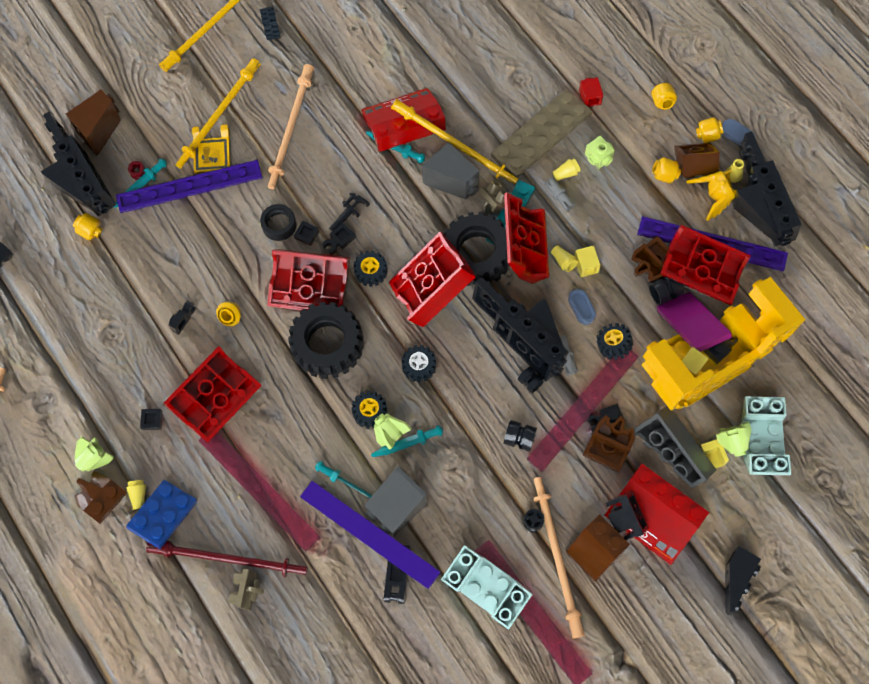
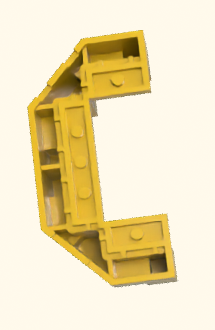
M771 277L764 281L762 279L756 281L752 285L753 289L748 294L761 309L759 313L761 316L758 319L743 303L736 307L732 305L723 312L725 315L721 318L720 322L731 332L734 338L731 341L737 338L738 342L731 347L732 351L720 363L716 364L705 352L701 351L709 359L701 370L693 376L682 362V359L692 348L686 341L680 340L673 346L674 350L665 339L658 343L653 341L646 347L647 351L643 355L646 361L642 366L653 379L651 385L670 410L675 408L681 409L684 406L689 407L752 367L751 364L757 359L761 360L774 350L773 347L780 341L782 343L786 341L805 322L806 319Z

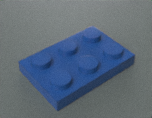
M163 480L126 527L129 531L156 548L161 549L196 505L197 499Z

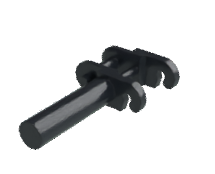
M349 193L350 197L348 200L342 201L343 207H347V209L329 229L334 231L351 214H356V217L359 218L360 214L353 208L358 203L366 204L367 207L370 203L360 195L356 196L355 193ZM354 199L356 202L351 206L349 203Z

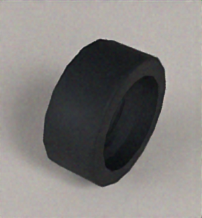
M271 205L261 214V227L269 239L275 241L286 240L295 232L297 226L295 215L291 208L286 205ZM281 214L288 217L289 224L286 228L275 231L268 227V221L274 215Z

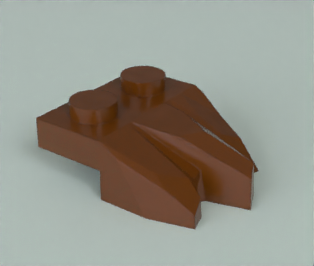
M658 236L634 251L631 260L639 264L634 270L635 277L648 274L649 282L664 277L660 273L668 247Z
M605 415L598 422L583 456L619 473L635 441L634 429H623L626 420L622 416L615 423L611 424L610 418Z
M93 471L90 482L81 478L77 479V484L83 491L74 497L77 506L101 524L127 492L107 476Z

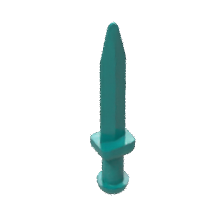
M367 131L366 134L374 139L372 132ZM402 144L391 148L401 153L403 158L412 157L418 163L425 161V154L412 150L410 144L406 146Z
M158 159L159 162L151 169H144L145 174L125 192L141 189L151 179L155 181V174L163 167H167L166 160Z
M436 425V428L426 432L417 430V434L396 441L392 449L385 445L372 453L371 456L389 455L418 443L424 445L427 442L426 439L437 435L440 437L443 434V428Z
M323 461L316 463V471H321L329 476L332 482L335 483L338 479L369 498L372 497L368 492L340 476L342 471L329 468L324 465Z

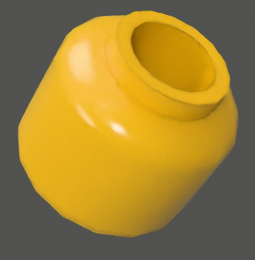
M669 83L658 84L652 90V99L655 106L659 109H670L677 101L676 92Z
M715 117L701 120L698 124L699 128H696L698 139L702 138L704 143L719 140L721 134H724L721 121Z
M662 157L655 161L652 174H654L656 180L670 184L679 178L681 169H679L677 161Z
M89 213L79 214L73 224L75 233L87 240H92L94 237L98 238L103 230L100 227L101 221Z

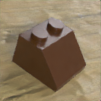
M711 143L674 146L676 161L679 164L683 177L694 178L696 175L707 176L719 172L720 152Z

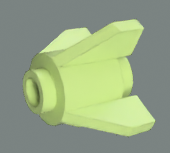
M380 414L374 420L376 440L381 447L386 445L389 449H392L395 441L402 434L411 430L407 422L392 417L390 414Z
M749 422L742 423L739 426L719 429L720 433L716 434L718 443L729 454H734L735 457L746 454V450L749 449L751 434Z
M81 436L76 442L75 466L83 472L107 465L114 459L113 455L106 451L104 453V449L99 445L98 439L95 437L90 442Z

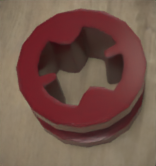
M134 161L129 164L128 172L133 179L137 180L145 174L143 171L145 168L141 162Z

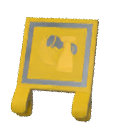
M227 124L221 125V137L203 139L195 149L194 174L230 167V130ZM192 127L193 140L200 132L199 127Z

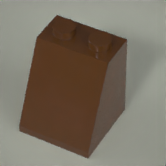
M102 89L66 113L76 133L96 156L101 152L121 121L118 115L120 111L114 104V99L109 93L106 95Z
M599 514L582 531L566 553L596 581L623 555L630 544Z

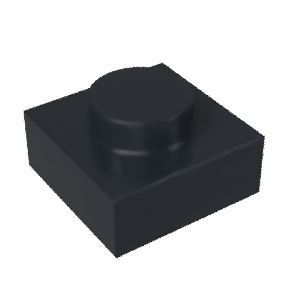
M302 221L294 234V238L311 246L319 233V228Z
M141 409L140 429L161 430L163 411L161 409Z

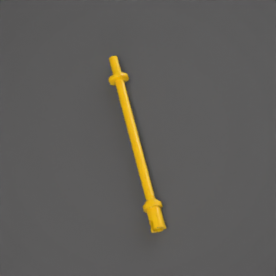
M230 0L180 48L174 51L171 50L169 55L159 63L160 68L164 72H168L174 64L179 63L181 55L240 0Z
M252 58L246 68L240 71V79L189 147H182L183 155L175 164L178 168L181 169L189 157H196L195 149L245 82L251 81L254 78V73L261 66L257 59Z
M398 99L394 101L391 109L403 115L405 120H414L497 173L495 175L496 179L502 176L515 185L518 178L504 170L505 164L501 167L416 114L414 107H409Z

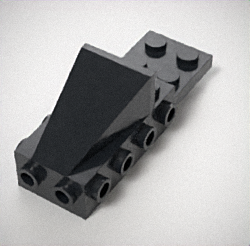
M50 112L43 115L46 120L44 125L54 135L52 139L56 144L52 147L56 152L53 155L57 162L42 170L41 173L59 191L93 211L97 216L107 213L117 204L88 154L72 135L68 136L65 129Z
M751 131L745 133L741 143L742 147L739 151L741 159L745 160L747 164L748 182L746 187L736 191L733 208L772 240L774 247L779 245L786 246L796 240L802 224L774 161L765 162Z
M482 277L479 278L475 283L472 300L495 321L493 330L545 382L552 376L557 377L564 370L563 366L567 362L566 358L569 352L562 344L547 301L543 298L527 312L523 304L518 303L515 299L508 303L502 294H498L494 290L490 282L485 281Z

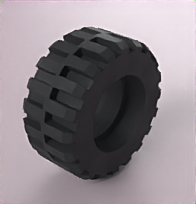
M470 212L466 217L463 215L459 216L457 222L453 220L449 224L450 229H445L443 234L459 253L462 244L473 237L487 238L495 246L494 253L487 260L479 263L466 261L476 276L467 286H470L471 283L475 284L481 277L490 283L492 280L497 282L501 279V274L505 275L507 273L509 264L507 259L506 227H504V223L500 219L496 221L494 215L489 214L485 216L484 212H479L478 215Z
M320 302L319 306L312 304L309 305V310L303 309L300 311L301 316L299 318L295 317L293 320L294 326H290L288 343L295 361L301 366L302 370L306 373L310 372L311 376L317 377L321 375L322 379H328V375L336 378L339 377L338 373L343 372V374L348 373L350 366L354 368L357 364L356 360L362 356L361 350L364 349L363 333L355 314L352 311L348 312L347 307L343 305L338 307L335 302H330V305H326V302ZM322 327H336L343 332L344 342L333 353L317 354L309 347L310 337L316 330Z

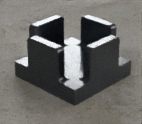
M632 490L606 502L607 507L619 502L621 503V506L616 507L614 512L608 516L618 533L630 528L633 530L622 535L625 540L645 534L649 527Z

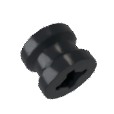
M537 509L528 510L523 519L524 527L530 532L539 531L544 523V515Z

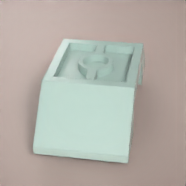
M744 397L741 424L749 422L751 434L749 449L746 450V454L743 457L750 475H791L790 455H785L783 420L787 416L785 397Z
M465 545L441 579L455 591L463 593L490 613L493 619L508 630L533 595L517 580Z

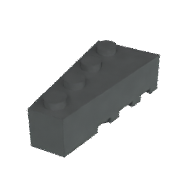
M668 406L634 428L635 436L639 435L649 449L652 447L660 455L659 458L663 462H668L673 467V471L691 488L706 481L717 471L675 412L670 410Z

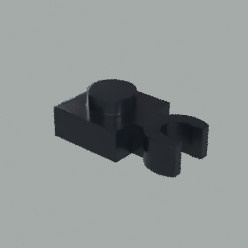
M342 223L329 234L331 240H325L322 247L325 249L327 246H332L329 254L333 255L338 246L342 249L345 248L356 238V234Z
M187 300L182 310H179L170 318L169 327L177 335L181 333L189 322L190 315L196 310L192 302Z
M736 338L734 341L725 340L703 350V352L718 364L732 351L731 347L738 342V339Z
M618 404L599 410L600 416H589L587 421H596L598 424L607 415L612 424L620 416L623 417ZM593 426L591 430L594 431L596 426Z

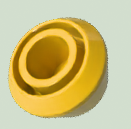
M223 302L217 307V318L225 326H235L240 321L241 308L234 302Z

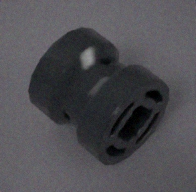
M531 366L525 369L517 379L521 384L527 386V390L531 394L539 389L545 381L535 373Z

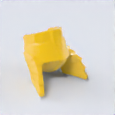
M732 169L687 180V184L708 182V194L716 203L712 205L706 218L707 221L720 215L730 205L731 201L735 199L737 190L733 189L729 176Z

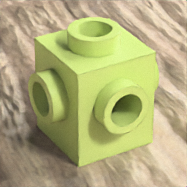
M599 136L586 146L585 155L592 165L600 169L604 165L608 166L613 161L615 150L611 143L606 142Z

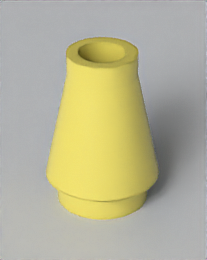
M574 158L572 160L568 159L552 173L556 181L576 176L581 170Z
M741 159L734 160L726 169V171L732 169L729 175L731 183L739 182L743 178L744 162Z
M559 245L552 249L551 254L563 271L570 272L577 266L578 262L574 255L562 249Z
M144 480L127 482L128 487L126 489L133 510H139L145 503L146 484H144Z

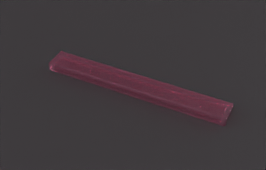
M629 351L630 354L628 356L624 354L623 359L619 356L618 360H614L613 357L530 454L527 461L543 472L639 356L633 351Z
M219 433L208 443L202 438L198 440L305 552L320 539V536Z
M489 540L475 550V552L485 557L523 585ZM532 596L521 611L520 616L572 684H581L592 675V672Z

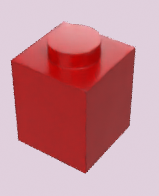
M598 77L581 80L579 93L582 102L587 107L601 105L603 92Z

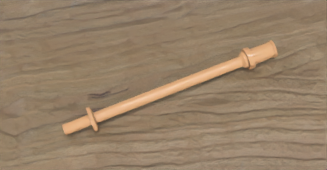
M310 64L303 66L302 74L298 78L297 82L300 86L275 165L268 168V172L271 173L268 183L269 189H275L278 176L284 175V170L281 169L306 88L310 87L312 83L311 78L315 68Z
M536 477L533 480L538 496L534 498V502L540 503L544 515L546 530L568 610L565 619L569 622L572 639L584 637L585 633L580 619L582 614L575 608L547 501L551 498V494H545L541 477Z

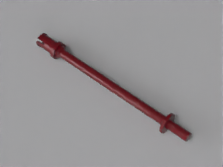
M167 541L161 549L146 547L147 553L161 554L167 558L175 554L282 571L283 577H286L288 572L306 575L308 570L306 566L289 564V558H286L284 563L177 547L174 546L172 541Z

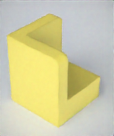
M594 246L575 251L574 256L578 262L577 269L580 277L599 273L600 262Z
M692 347L682 359V362L694 376L701 370L709 358Z
M717 439L700 445V448L715 468L725 466L729 461L724 447L718 443Z

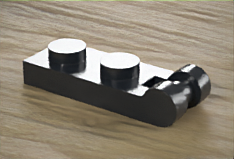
M403 545L411 551L410 545ZM389 561L385 580L384 602L398 601V604H405L408 575ZM392 587H399V592L392 593Z

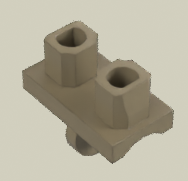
M490 181L487 188L481 187L479 190L486 199L483 209L488 214L497 213L498 209L505 210L504 194L508 192L500 190L502 185L499 182Z
M243 569V572L234 573L233 582L240 586L238 592H231L229 603L241 609L251 611L252 602H256L257 594H264V590L259 588L258 573L251 572L249 569Z

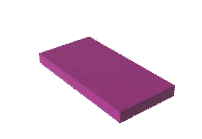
M690 292L657 306V312L691 347H694L699 352L732 338L731 332Z

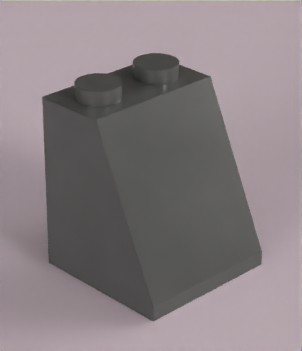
M447 143L422 164V180L426 186L465 200L469 196H474L479 190V170L450 143Z
M397 466L364 505L367 510L365 514L372 521L376 519L381 524L379 528L382 531L395 537L428 504L427 493Z

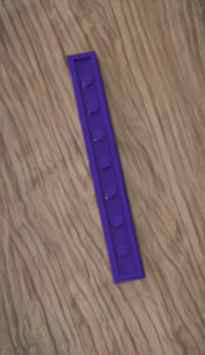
M258 160L117 194L116 198L120 213H125L262 179L263 177Z
M642 216L637 235L652 239L658 236L663 242L671 243L674 233L680 225ZM692 229L751 255L747 263L779 271L785 270L788 252Z
M311 481L300 497L428 590L441 572L315 482Z

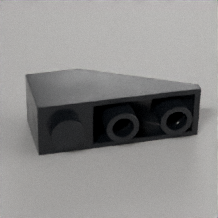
M740 546L733 551L725 566V604L728 616L733 612L737 613L742 605V601H740L743 594L746 595L752 584L749 583L751 577H756L761 568L758 565L761 558Z

